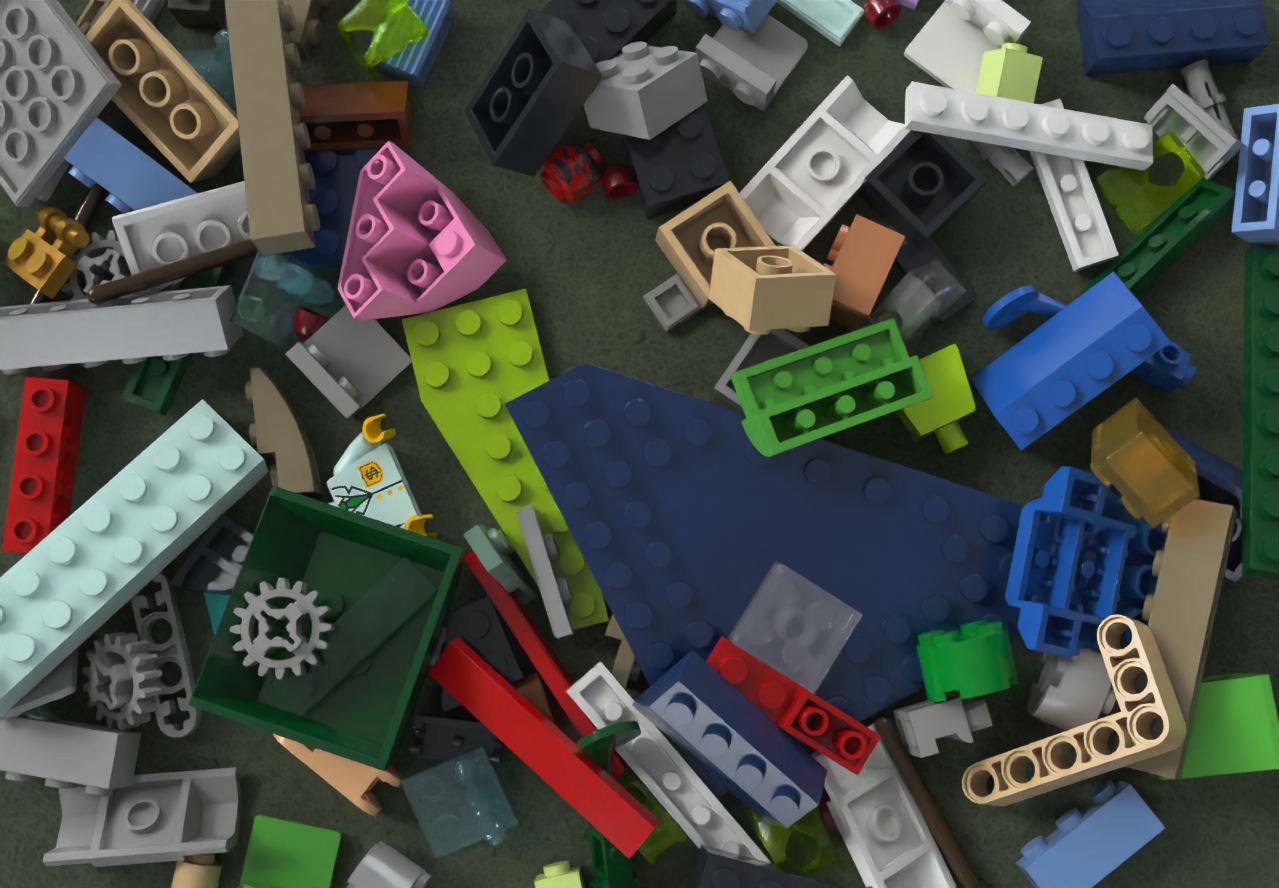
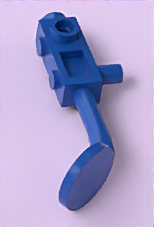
M1027 285L1008 293L998 300L984 314L982 321L988 330H996L1018 319L1027 311L1052 318L1067 306L1037 292L1034 286ZM1170 342L1130 371V373L1142 378L1145 383L1151 386H1157L1171 393L1176 386L1183 390L1189 384L1195 373L1196 366L1189 363L1192 354L1182 350L1177 344Z

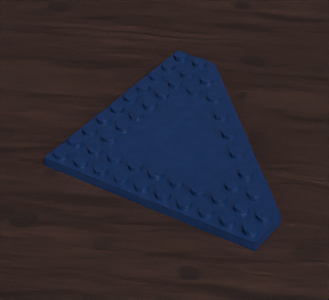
M587 362L505 403L650 686L692 650L706 662L719 639L723 636L860 722L925 687L916 645L919 644L917 635L936 630H944V632L959 631L961 633L960 625L986 620L987 623L1002 621L1003 627L1007 628L1009 641L1021 636L1017 627L1020 610L1008 606L1005 594L1021 511L1024 505L822 439L766 457L753 446L742 426L741 421L746 419L745 414ZM783 730L805 751L811 748V746ZM684 751L694 772L716 798L729 792L726 787Z

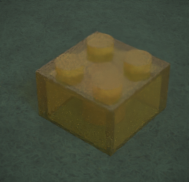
M1136 397L1092 430L1091 469L1104 485L1109 486L1112 483L1123 495L1121 497L1123 505L1134 518L1140 519L1143 517L1154 528L1200 496L1196 463Z

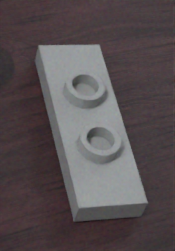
M533 505L518 509L516 514L554 637L560 639L573 635L574 630L565 604L573 600L566 577L557 578L552 561L560 559L553 535L544 536L536 508Z

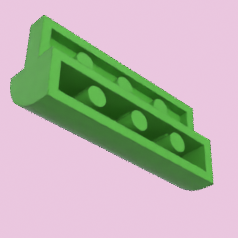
M894 318L748 367L730 376L746 419L741 421L742 426L753 446L766 457L782 453L934 397L918 356L909 358Z

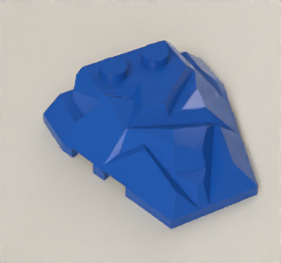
M1061 466L1045 483L1042 497L1029 501L1022 508L1005 599L1008 606L1020 610L1017 627L1027 649L1064 657L1080 655L1079 649L1092 648L1100 650L1097 641L1098 627L1104 619L1111 615L1127 616L1148 626L1149 621H1145L1142 618L1144 603L1148 594L1155 595L1158 577L1152 576L1154 557L1157 550L1164 551L1168 534L1162 533V526L1155 520L1144 519L1135 511L1137 505L1129 498H1119L1110 491L1111 483L1103 476L1073 467ZM1130 628L1122 633L1120 642L1131 643L1132 631Z

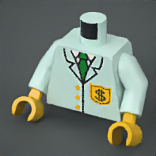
M385 414L367 418L363 423V431L348 446L334 467V476L327 481V486L334 500L328 504L436 539L437 533H426L424 530L426 520L432 519L433 515L421 514L394 449L387 443L380 445L382 441L395 437L396 430L392 428L382 432L380 423L386 417Z

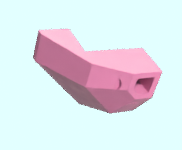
M388 141L360 170L337 287L354 319L365 321L433 312L479 289L507 261L490 232L450 189L394 143Z

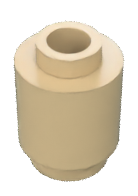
M216 853L185 856V860H180L176 863L171 888H218L223 864L215 860Z

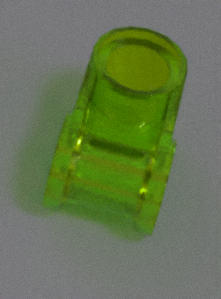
M627 776L618 782L624 789H639L645 796V801L642 805L661 821L638 849L650 865L655 864L657 856L675 842L680 841L683 843L688 839L684 830L639 777Z

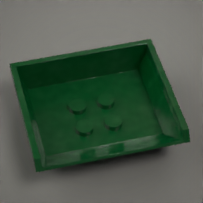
M272 487L188 705L386 771L402 747L459 586L464 557L463 548L279 487ZM279 578L289 580L290 590H292L297 581L307 583L305 595L314 590L319 591L322 597L316 605L318 607L329 606L332 609V612L323 618L324 623L335 626V631L324 633L323 639L332 645L331 649H318L316 652L321 660V664L317 666L305 662L306 674L303 676H296L292 669L289 668V675L285 680L277 679L275 668L268 677L259 676L258 669L260 663L252 667H245L242 663L248 652L234 651L233 646L242 640L241 634L230 632L231 626L240 625L242 622V618L233 612L234 609H247L249 606L244 594L250 592L257 596L261 595L260 583L263 581L270 583L276 589ZM280 598L270 603L278 609H285L290 603L294 604L296 600ZM272 617L280 629L276 637H286L293 640L286 629L290 621L287 622ZM311 618L306 622V637L309 640L312 633ZM257 619L254 625L255 638L259 635V621ZM281 648L276 654H271L270 658L286 660L296 655L289 652L286 648Z

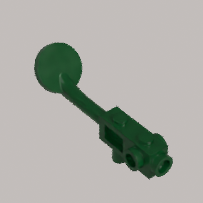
M624 721L612 724L584 736L577 742V747L581 755H592V759L612 777V749L638 737L641 734V729L637 721ZM588 823L584 837L591 846L594 881L589 883V888H641L638 876L632 870L631 858L626 857L591 823Z

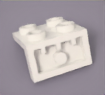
M945 0L905 49L904 56L946 88L976 93L984 52L1001 49L1003 43L1018 44L1031 21L1002 0Z

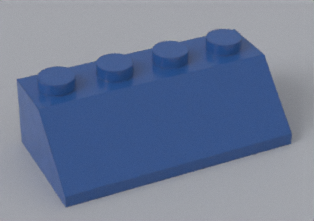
M1113 271L970 379L995 418L1019 449L1023 450L1171 341Z

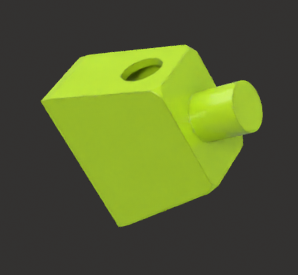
M956 343L919 360L934 397L894 412L914 441L934 433L945 455L969 444L958 422L976 411V405Z

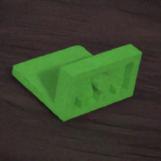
M263 814L257 815L252 827L240 884L236 888H331L343 833L339 830Z

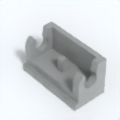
M1172 84L1166 90L1167 92L1147 112L1144 117L1147 121L1145 124L1152 125V130L1201 173L1204 178L1210 180L1244 144L1187 93Z

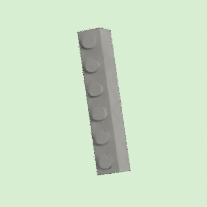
M227 285L133 294L101 304H92L88 299L0 307V370H2L3 374L10 375L23 372L29 367L41 366L43 371H54L74 363H81L82 367L90 368L105 364L108 360L122 359L124 364H134L153 356H162L164 360L170 361L186 357L189 353L203 352L206 357L226 354L230 351V347L243 335L232 287Z

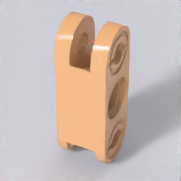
M273 734L277 741L357 807L372 816H377L382 810V806L370 792L377 781L380 779L398 788L404 782V777L391 765L386 771H382Z

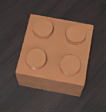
M857 214L851 227L842 224L827 257L834 264L833 266L826 263L823 265L836 274L829 320L854 331L861 329L871 313L905 238L904 235Z

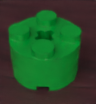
M986 620L962 624L960 625L961 633L959 631L944 632V630H936L917 635L919 644L916 645L928 701H947L945 693L954 691L955 695H960V699L972 698L1011 688L1010 684L1017 685L1019 683L1007 628L1003 627L1002 621L987 623Z

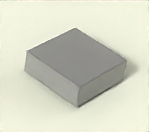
M678 273L643 296V300L666 333L702 310L701 305Z

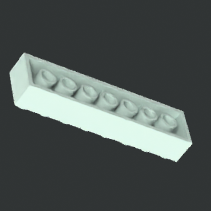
M203 399L0 577V718L269 472L264 459Z

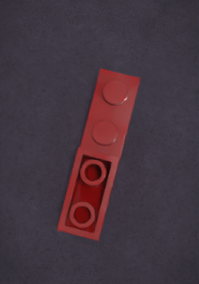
M721 636L706 660L708 665L776 725L857 776L881 738L873 730Z

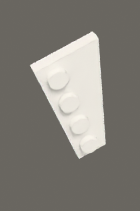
M244 181L112 217V222L131 275L251 239ZM184 278L139 291L138 294L158 292Z

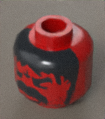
M568 139L551 152L548 159L542 165L543 172L539 177L557 201L560 202L565 199L570 203H575L601 183L602 173L599 166L604 161L591 143L588 142L582 146L579 142Z

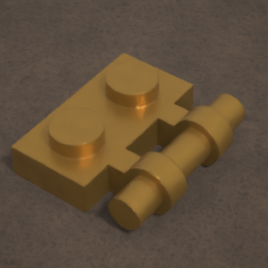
M41 206L35 212L40 228L35 234L27 229L22 237L16 239L11 244L8 256L2 263L37 290L53 299L78 265L71 257L78 248H84L88 245L90 237L82 224L68 218L58 208Z

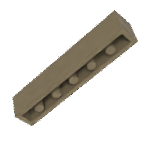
M225 0L251 241L263 256L316 247L314 231L320 230V220L316 205L310 204L309 190L315 189V179L311 164L305 162L304 150L310 149V137L305 122L301 123L299 110L305 109L306 104L300 82L296 83L295 70L301 69V62L296 44L291 43L290 31L296 30L292 6L290 4L284 5L282 0Z
M1176 496L1174 507L1167 506L1162 520V533H1167L1168 535L1164 551L1157 550L1154 557L1152 576L1158 577L1155 595L1148 594L1146 597L1142 618L1145 621H1149L1148 627L1156 639L1181 709L1187 732L1185 740L1176 749L1125 767L1174 780H1181L1238 514L1234 506ZM1145 671L1136 678L1135 690L1138 694L1147 687L1148 678ZM1161 716L1156 717L1150 726V733L1154 740L1162 734L1164 729ZM1117 733L1114 741L1113 753L1117 750L1120 743L1119 735Z

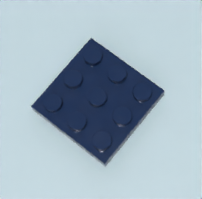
M382 147L304 151L305 162L311 164L315 179V189L309 190L310 204L316 205L320 220V230L314 231L316 247L298 250V252L282 257L280 253L267 255L266 269L269 272L342 267L360 170Z

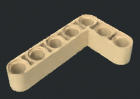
M1119 614L1107 617L1098 627V645L1121 712L972 764L966 769L962 778V789L966 797L978 804L998 807L1007 806L1172 751L1179 747L1185 740L1186 724L1151 629L1142 622ZM1130 628L1132 631L1131 643L1122 649L1120 637L1125 630ZM1145 671L1148 678L1147 687L1138 694L1135 690V680L1140 673ZM1161 716L1164 729L1162 734L1154 740L1150 733V726L1156 717ZM1116 731L1119 735L1120 743L1117 750L1111 754L1108 750L1107 742L1109 736ZM1074 746L1077 758L1074 765L1069 768L1066 763V754ZM1032 761L1035 766V773L1031 781H1028L1025 770L1028 763ZM990 775H992L995 786L989 795L986 783Z

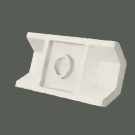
M847 75L739 194L773 242L778 246L793 245L803 251L859 191L864 178L907 137L911 130L904 129L905 124L889 121L864 100L855 82Z
M875 723L866 726V727H868L869 729H871V730H873L874 732H876V730H875V728H874V724H875ZM880 739L858 776L819 751L811 755L828 770L824 787L831 800L827 801L826 804L866 887H957L917 804Z

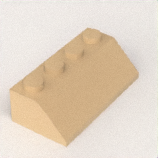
M112 0L85 36L122 84L111 100L190 183L215 177L241 148L236 112L130 0Z

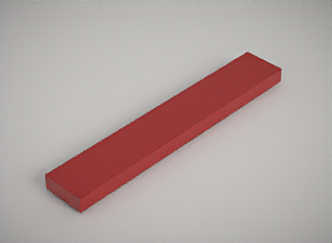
M473 550L466 554L463 558L581 737L583 738L598 730L566 692L574 684L573 680L525 607L520 604L514 592L509 593L498 580L494 579L487 572ZM612 749V778L615 779L625 772L628 764L615 749Z
M458 637L449 643L428 674L630 859L661 821L591 757L581 755L577 745L465 642Z

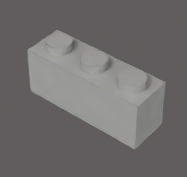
M22 713L0 721V770L6 771L5 779L29 782L33 781L34 776L46 778L45 786L73 788V783L86 785L85 793L113 795L114 788L128 787L133 784L141 732L119 730L118 728L108 729L105 726Z

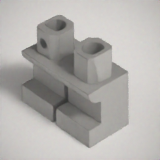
M946 696L947 701L932 702L926 700L892 711L901 741L910 755L923 758L939 753L935 741L937 738L945 736L949 739L972 743L974 741L971 732L992 726L985 700H974L973 698L961 700L960 697Z

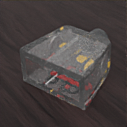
M935 260L910 271L870 313L868 318L873 325L894 318L905 345L921 335L967 290L938 260Z

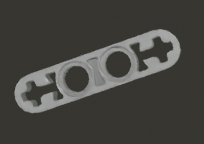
M161 571L152 579L153 582L161 583L162 590L155 593L157 606L167 605L168 612H153L146 616L145 609H154V604L151 596H144L142 594V589L131 598L139 639L140 641L147 640L149 642L148 655L155 653L157 655L154 663L156 670L161 671L164 664L170 661L177 663L181 668L182 677L178 684L173 687L166 686L161 678L156 679V685L163 692L161 695L154 696V700L159 706L155 714L160 730L173 738L184 737L194 733L199 727L202 720L201 709L188 705L196 684L175 588L170 583L171 578ZM160 619L167 620L172 626V636L164 644L156 643L151 636L153 624ZM185 690L186 697H180L177 700L180 710L188 711L190 719L183 721L184 729L181 730L178 723L171 724L170 715L176 713L174 699L165 701L164 694H174Z

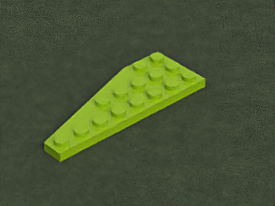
M526 288L402 319L421 402L536 584L538 585L516 514L518 509L531 505L536 508L544 536L553 535L560 559L554 560L552 563L557 578L565 576L573 601L565 604L573 630L609 621L603 594L505 405L510 400L549 381Z

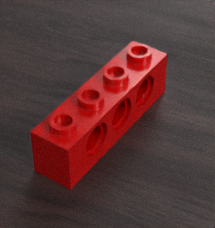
M25 377L2 546L3 552L29 553L70 516L87 388L69 380Z

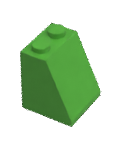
M1231 673L1203 678L1181 779L1279 769V721L1269 674ZM1149 773V777L1158 780H1174Z

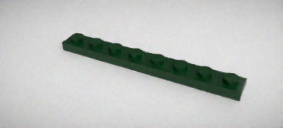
M1252 245L1245 252L1242 573L1279 580V250Z

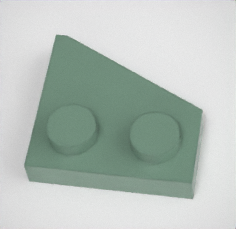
M477 524L463 534L487 572L494 579L498 580L509 593L514 592L522 606L537 597V594L510 556L515 549L501 529L497 531L494 527L491 528Z

